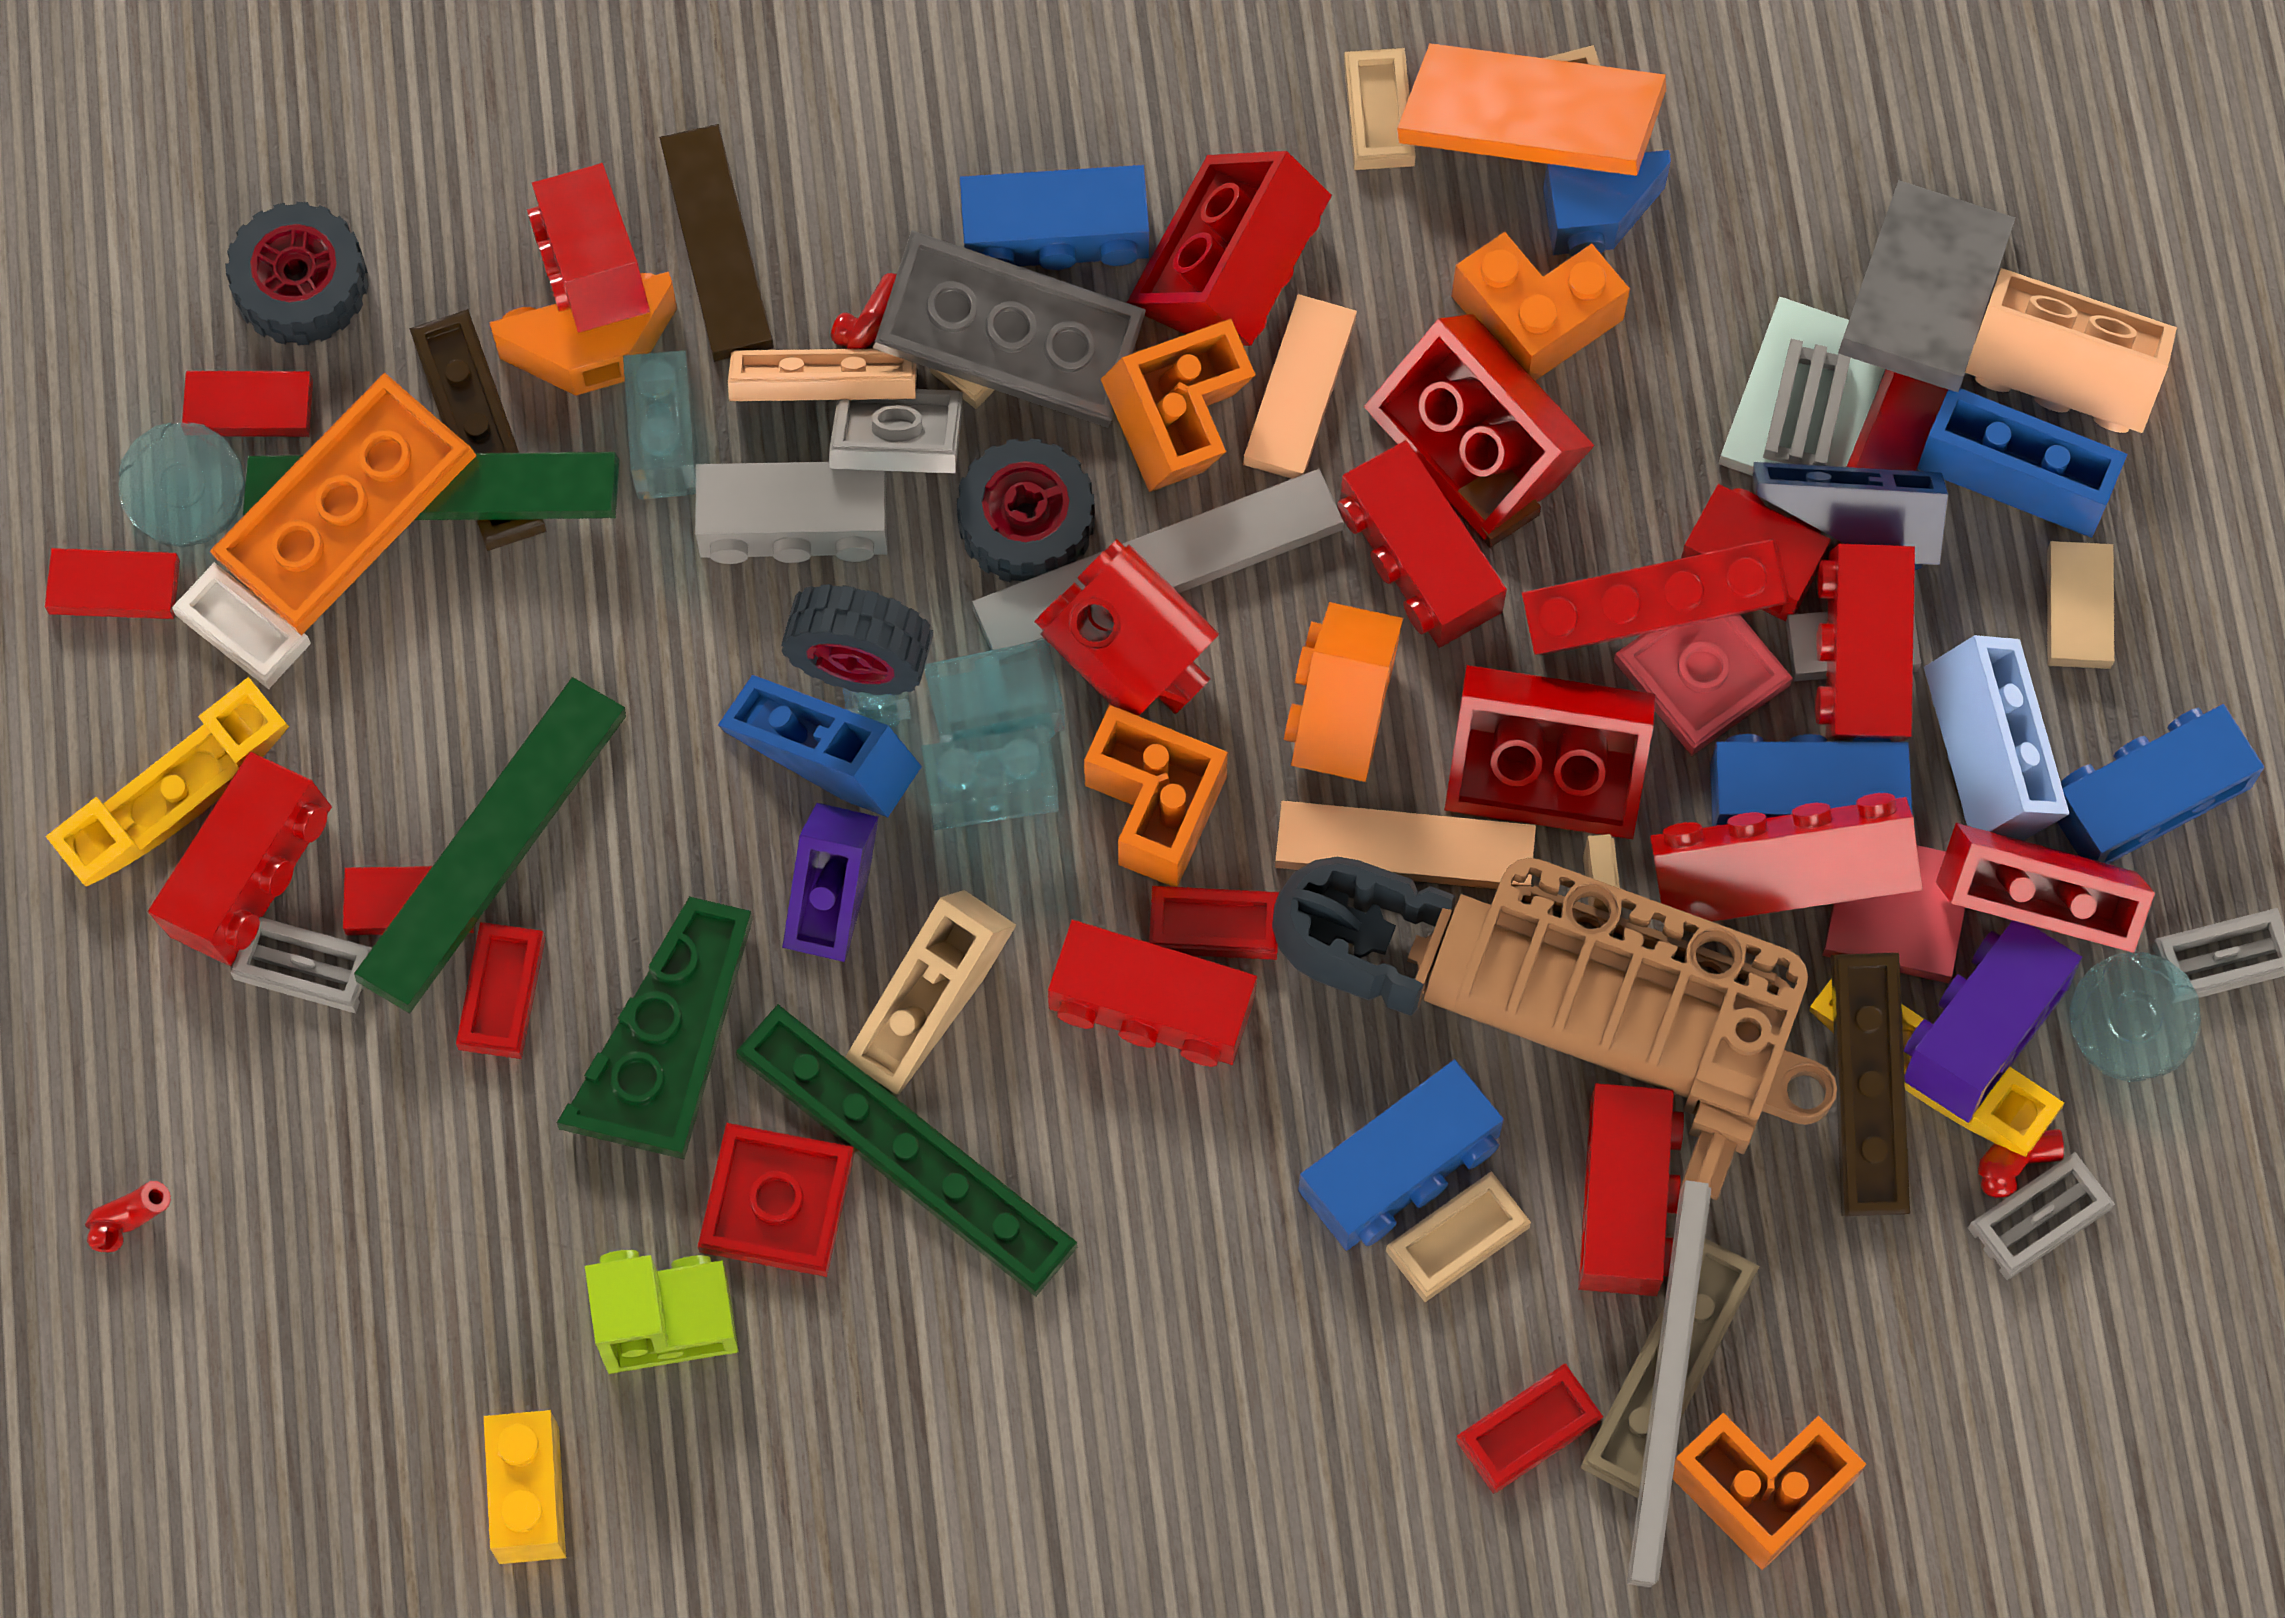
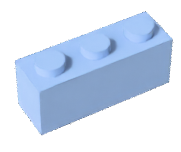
M1974 635L1924 666L1932 703L1939 721L1967 826L2024 841L2069 815L2020 639Z

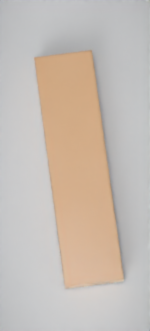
M1281 801L1275 868L1299 870L1314 860L1338 856L1360 860L1417 882L1498 889L1501 878L1508 866L1520 859L1533 858L1536 825ZM1528 874L1524 883L1513 881L1511 886L1524 885L1531 887L1532 875Z

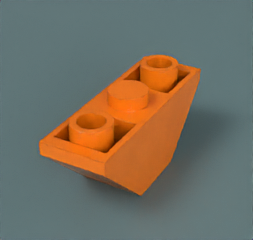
M669 271L658 275L640 273L650 313L578 333L571 309L559 312L556 304L538 309L521 307L509 311L502 319L489 322L499 358L575 396L635 379L677 310L673 283Z

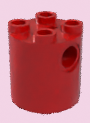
M1116 539L1077 577L1085 588L1082 590L1074 582L1034 622L1043 630L1040 635L1112 706L1139 716L1158 697L1176 715L1211 680L1194 660L1218 637L1219 633L1130 544L1125 547ZM1104 608H1106V609L1110 612L1111 615H1109L1108 613H1106V611L1104 610Z

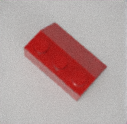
M1288 151L1207 155L1126 303L1145 309L1144 316L1183 334H1189L1232 319L1242 345L1252 346L1255 338L1264 330L1267 316L1282 288L1292 278L1294 266L1307 241L1317 231L1321 222L1320 217L1332 194Z
M1474 314L1438 318L1364 406L1397 444L1407 439L1443 495L1484 540L1487 539V535L1483 529L1489 535L1534 499L1540 502L1559 487L1595 446ZM1513 470L1520 479L1517 485L1486 520L1480 516L1458 491L1479 476H1489Z
M1466 665L1444 811L1600 835L1611 834L1613 837L1633 840L1654 726L1655 694Z

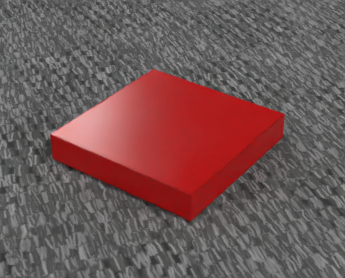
M726 1123L698 1242L699 1253L827 1277L855 1155L854 1147Z

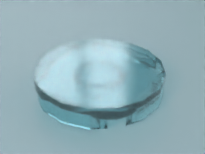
M171 422L151 428L135 439L122 458L119 470L121 507L134 526L160 544L177 547L207 543L225 531L240 511L245 491L242 464L229 443L205 425L188 422L189 424H173Z
M2145 952L2115 954L2095 964L2077 984L2070 1005L2072 1035L2084 1058L2104 1075L2127 1082L2146 1081L2148 1078H2155L2161 1074L2164 1076L2178 1069L2194 1050L2202 1027L2199 997L2188 976L2168 959Z

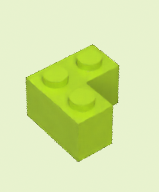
M619 1250L600 1256V1263L585 1266L595 1344L608 1374L739 1352L728 1276L723 1260L711 1262L709 1256H688L673 1261L671 1263L672 1269L657 1271L651 1255L640 1257L639 1252L636 1250Z

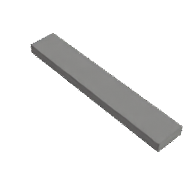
M1320 469L1133 539L1123 543V545L1126 547L1130 544L1178 593L1340 532L1343 530L1344 521ZM1102 552L972 601L973 611L996 663L1048 644L1040 635L1043 630L1034 621L1074 582L1082 590L1085 588L1077 577ZM1104 608L1106 613L1111 615L1110 612L1106 608Z
M1685 1180L1680 1189L1627 1584L1651 1587L1659 1581L1711 1196L1709 1183Z

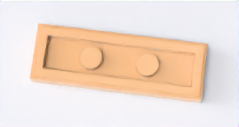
M1300 294L1297 295L1244 454L1243 465L1290 479L1306 474L1356 321V310Z
M875 349L734 350V352H731L728 376L729 401L916 399L917 363Z

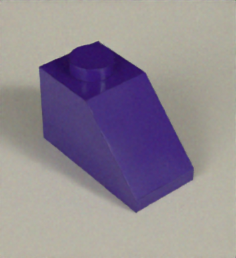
M816 803L799 836L782 948L845 962L870 873L879 816Z

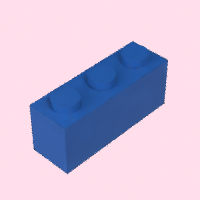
M1144 165L960 177L964 248L1019 267L1040 265L1049 270H1062L1072 267L1075 263L1102 261L1110 266H1124L1135 262L1137 259L1149 258V223Z
M1959 388L1958 392L1948 389L1926 441L1917 469L1924 472H1940L1946 481L2092 538L2112 494L2127 453Z
M2224 704L2205 714L2199 707L2189 710L2168 725L2167 729L2169 732L2151 742H2149L2146 736L2138 737L2114 753L2115 761L2098 770H2095L2092 764L2085 765L2070 773L2061 781L2069 815L2060 819L2057 823L2078 856L2110 864L2253 787L2263 771L2264 765Z
M1739 734L1727 738L1725 742H1716L1710 761L1712 826L1727 824L1729 818L1750 812L1765 814L1766 818L1790 815L1794 808L1809 803H1826L1831 808L1856 805V801L1859 798L1875 793L1893 794L1895 799L1907 797L1912 812L1909 742H1891V739L1874 737L1855 738L1852 742H1827L1826 737L1817 734L1798 735L1792 737L1789 742H1764V739L1758 735Z
M1454 1059L1300 1174L1298 1192L1345 1251L1360 1241L1366 1247L1371 1246L1394 1228L1397 1221L1393 1216L1413 1202L1417 1208H1421L1442 1193L1448 1186L1445 1177L1462 1164H1465L1471 1170L1487 1160L1500 1146L1496 1139L1500 1137L1504 1119Z

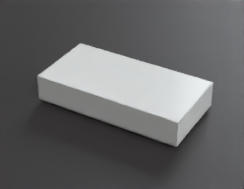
M215 562L172 607L179 619L268 689L311 644L305 633L301 636L259 597Z

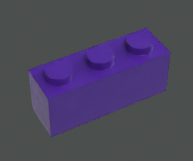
M2012 920L2002 935L1992 930L1985 937L1971 963L1977 966L1968 979L1958 974L1944 992L1938 1004V1008L1942 1009L1943 1012L1936 1022L1932 1024L1924 1019L1908 1040L1904 1052L1911 1056L1904 1075L1905 1083L1969 1123L1975 1111L2008 1067L2013 1065L2069 990L2082 956L2029 924Z

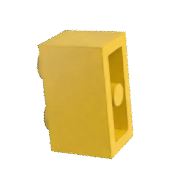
M551 1410L484 1416L489 1538L492 1553L499 1564L566 1558L559 1426Z

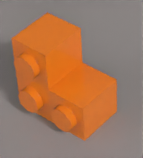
M1503 232L1456 264L1451 297L1466 315L1474 314L1536 381L1623 321L1630 288L1593 244H1590L1557 268L1542 276L1507 233Z
M1232 319L1124 356L1100 379L1149 492L1203 473L1226 453L1207 406L1233 397L1256 376Z
M1329 602L1323 623L1311 621L1306 645L1302 647L1295 678V684L1306 686L1303 705L1291 704L1284 735V741L1295 743L1291 766L1366 782L1375 750L1384 700L1393 672L1403 618Z
M1109 705L1084 759L1085 786L1133 805L1118 839V865L1171 887H1178L1227 778L1228 752Z
M1723 1412L1675 1458L1672 1479L1763 1571L1857 1480L1866 1463L1819 1415L1776 1457L1770 1460Z

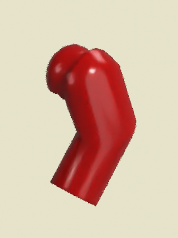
M887 273L883 275L858 318L848 312L837 316L830 334L832 341L836 345L846 346L847 349H867L874 342L897 274Z
M2046 1130L2026 1157L1994 1143L1979 1161L1978 1174L1983 1176L1981 1180L1982 1191L1988 1196L1995 1198L2011 1196L2017 1189L2015 1177L2022 1172L2027 1164L2061 1162L2064 1158V1142L2061 1130Z
M149 1181L133 1192L93 1209L85 1223L86 1228L89 1229L87 1235L88 1245L98 1252H115L120 1249L124 1242L123 1232H130L140 1227L169 1207L171 1195L168 1188L158 1181Z

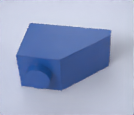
M1669 150L1645 152L1637 176L1547 164L1543 194L1553 255L1570 254L1573 257L1590 244H1593L1600 254L1605 250L1614 249L1665 189L1671 163Z

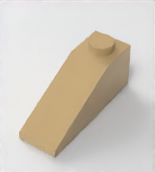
M965 890L940 897L845 1058L896 1095L901 1093L982 983L1015 929L1016 924Z

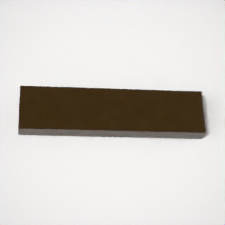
M719 124L659 137L714 362L731 358V352H734V350L773 349V339Z
M467 309L409 328L442 423L469 445L474 453H519L469 310ZM543 519L476 520L487 551L547 532Z
M1899 953L1831 955L1842 1216L1910 1214Z

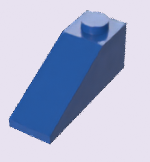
M755 675L750 677L718 724L725 733L841 800L887 818L922 768L921 764L889 725Z

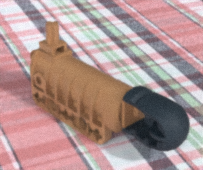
M1338 856L1314 860L1291 875L1277 897L1274 906L1272 928L1278 947L1298 971L1317 982L1366 1000L1382 995L1388 1008L1409 1016L1416 1012L1424 996V1002L1652 1086L1674 1090V1094L1687 1098L1683 1111L1695 1115L1689 1135L1695 1136L1698 1139L1681 1187L1685 1180L1709 1183L1711 1199L1718 1200L1735 1152L1745 1154L1761 1111L1793 1123L1807 1125L1816 1123L1825 1117L1836 1099L1837 1086L1835 1078L1827 1067L1814 1060L1784 1050L1807 987V969L1798 955L1783 947L1535 858H1525L1517 860L1508 866L1501 878L1492 905L1461 894L1455 907L1456 897L1453 894L1431 886L1418 892L1412 879L1360 860ZM1528 874L1540 878L1539 887L1511 886L1513 881L1524 883ZM1560 885L1570 888L1565 897L1558 894ZM1589 896L1596 897L1605 903L1609 913L1578 902V900ZM1348 897L1354 899V908L1348 906ZM1622 907L1632 911L1629 919L1620 917ZM1380 908L1402 915L1403 920L1413 924L1424 922L1435 927L1434 932L1427 938L1416 935L1407 962L1417 965L1418 974L1416 979L1399 974L1396 967L1388 964L1374 965L1360 959L1372 952L1386 955L1396 925L1384 920ZM1553 911L1561 913V918L1553 916ZM1651 919L1664 923L1662 932L1648 927ZM1578 922L1591 923L1596 926V929L1584 928ZM1684 930L1695 933L1689 942L1682 940ZM1613 933L1622 935V940L1613 938ZM1712 941L1722 943L1731 951L1732 957L1704 948L1701 945ZM1348 943L1354 945V956L1348 953ZM1643 946H1649V947L1653 948L1654 950L1647 949V948H1645V947H1643ZM1746 952L1756 956L1752 965L1745 962ZM1677 955L1685 958L1684 962L1681 963L1674 960V956ZM1776 964L1788 968L1786 979L1795 983L1794 989L1785 980L1778 977L1776 973L1772 972ZM1700 966L1711 967L1718 971L1719 974L1708 973ZM1738 977L1746 980V983L1742 985L1736 983L1735 980ZM1766 990L1772 991V992H1774L1776 995H1773V994L1767 992ZM1803 1075L1816 1079L1823 1088V1102L1812 1109H1803L1794 1105L1789 1099L1787 1092L1788 1084L1791 1080Z

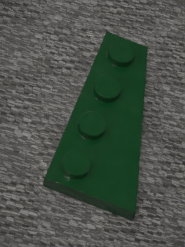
M689 896L648 966L649 972L633 998H629L617 1018L619 1023L602 1052L596 1054L584 1075L585 1080L571 1104L568 1103L556 1122L559 1130L685 1160L752 925V911Z

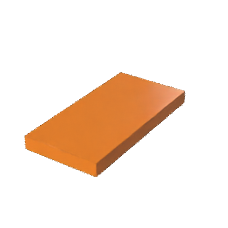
M1429 43L1397 127L1399 143L1637 176L1666 92V75Z
M384 372L209 552L302 636L476 457V454L469 445Z

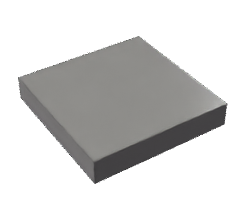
M916 389V399L837 400L829 449L830 469L955 473L963 414V392Z

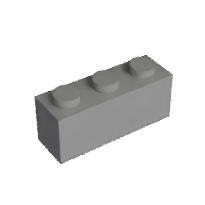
M829 462L696 464L695 535L700 558H711L713 561L722 564H737L746 561L748 557L773 556L781 562L799 563L810 559L811 556L836 555L837 558L844 561L861 562L871 559L874 555L888 554L886 471L830 469Z

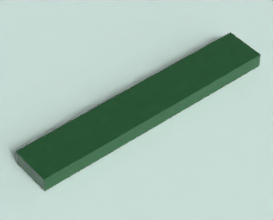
M616 452L475 453L476 457L414 520L616 518L620 459ZM303 455L248 456L243 515Z
M571 677L354 972L357 983L409 1014L412 1012L626 718L624 706L576 678Z
M779 1004L775 1006L736 1051L737 1059L846 1146L854 1147L856 1154L1035 1297H1037L1078 1248L1077 1241Z

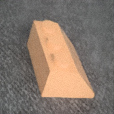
M2001 268L1965 373L1976 376L1975 380L1980 385L1994 391L2009 392L2011 389L2035 396L2034 400L2049 410L2068 412L2070 409L2091 415L2094 417L2093 420L2105 429L2125 433L2132 429L2143 433L2169 365L2177 327Z

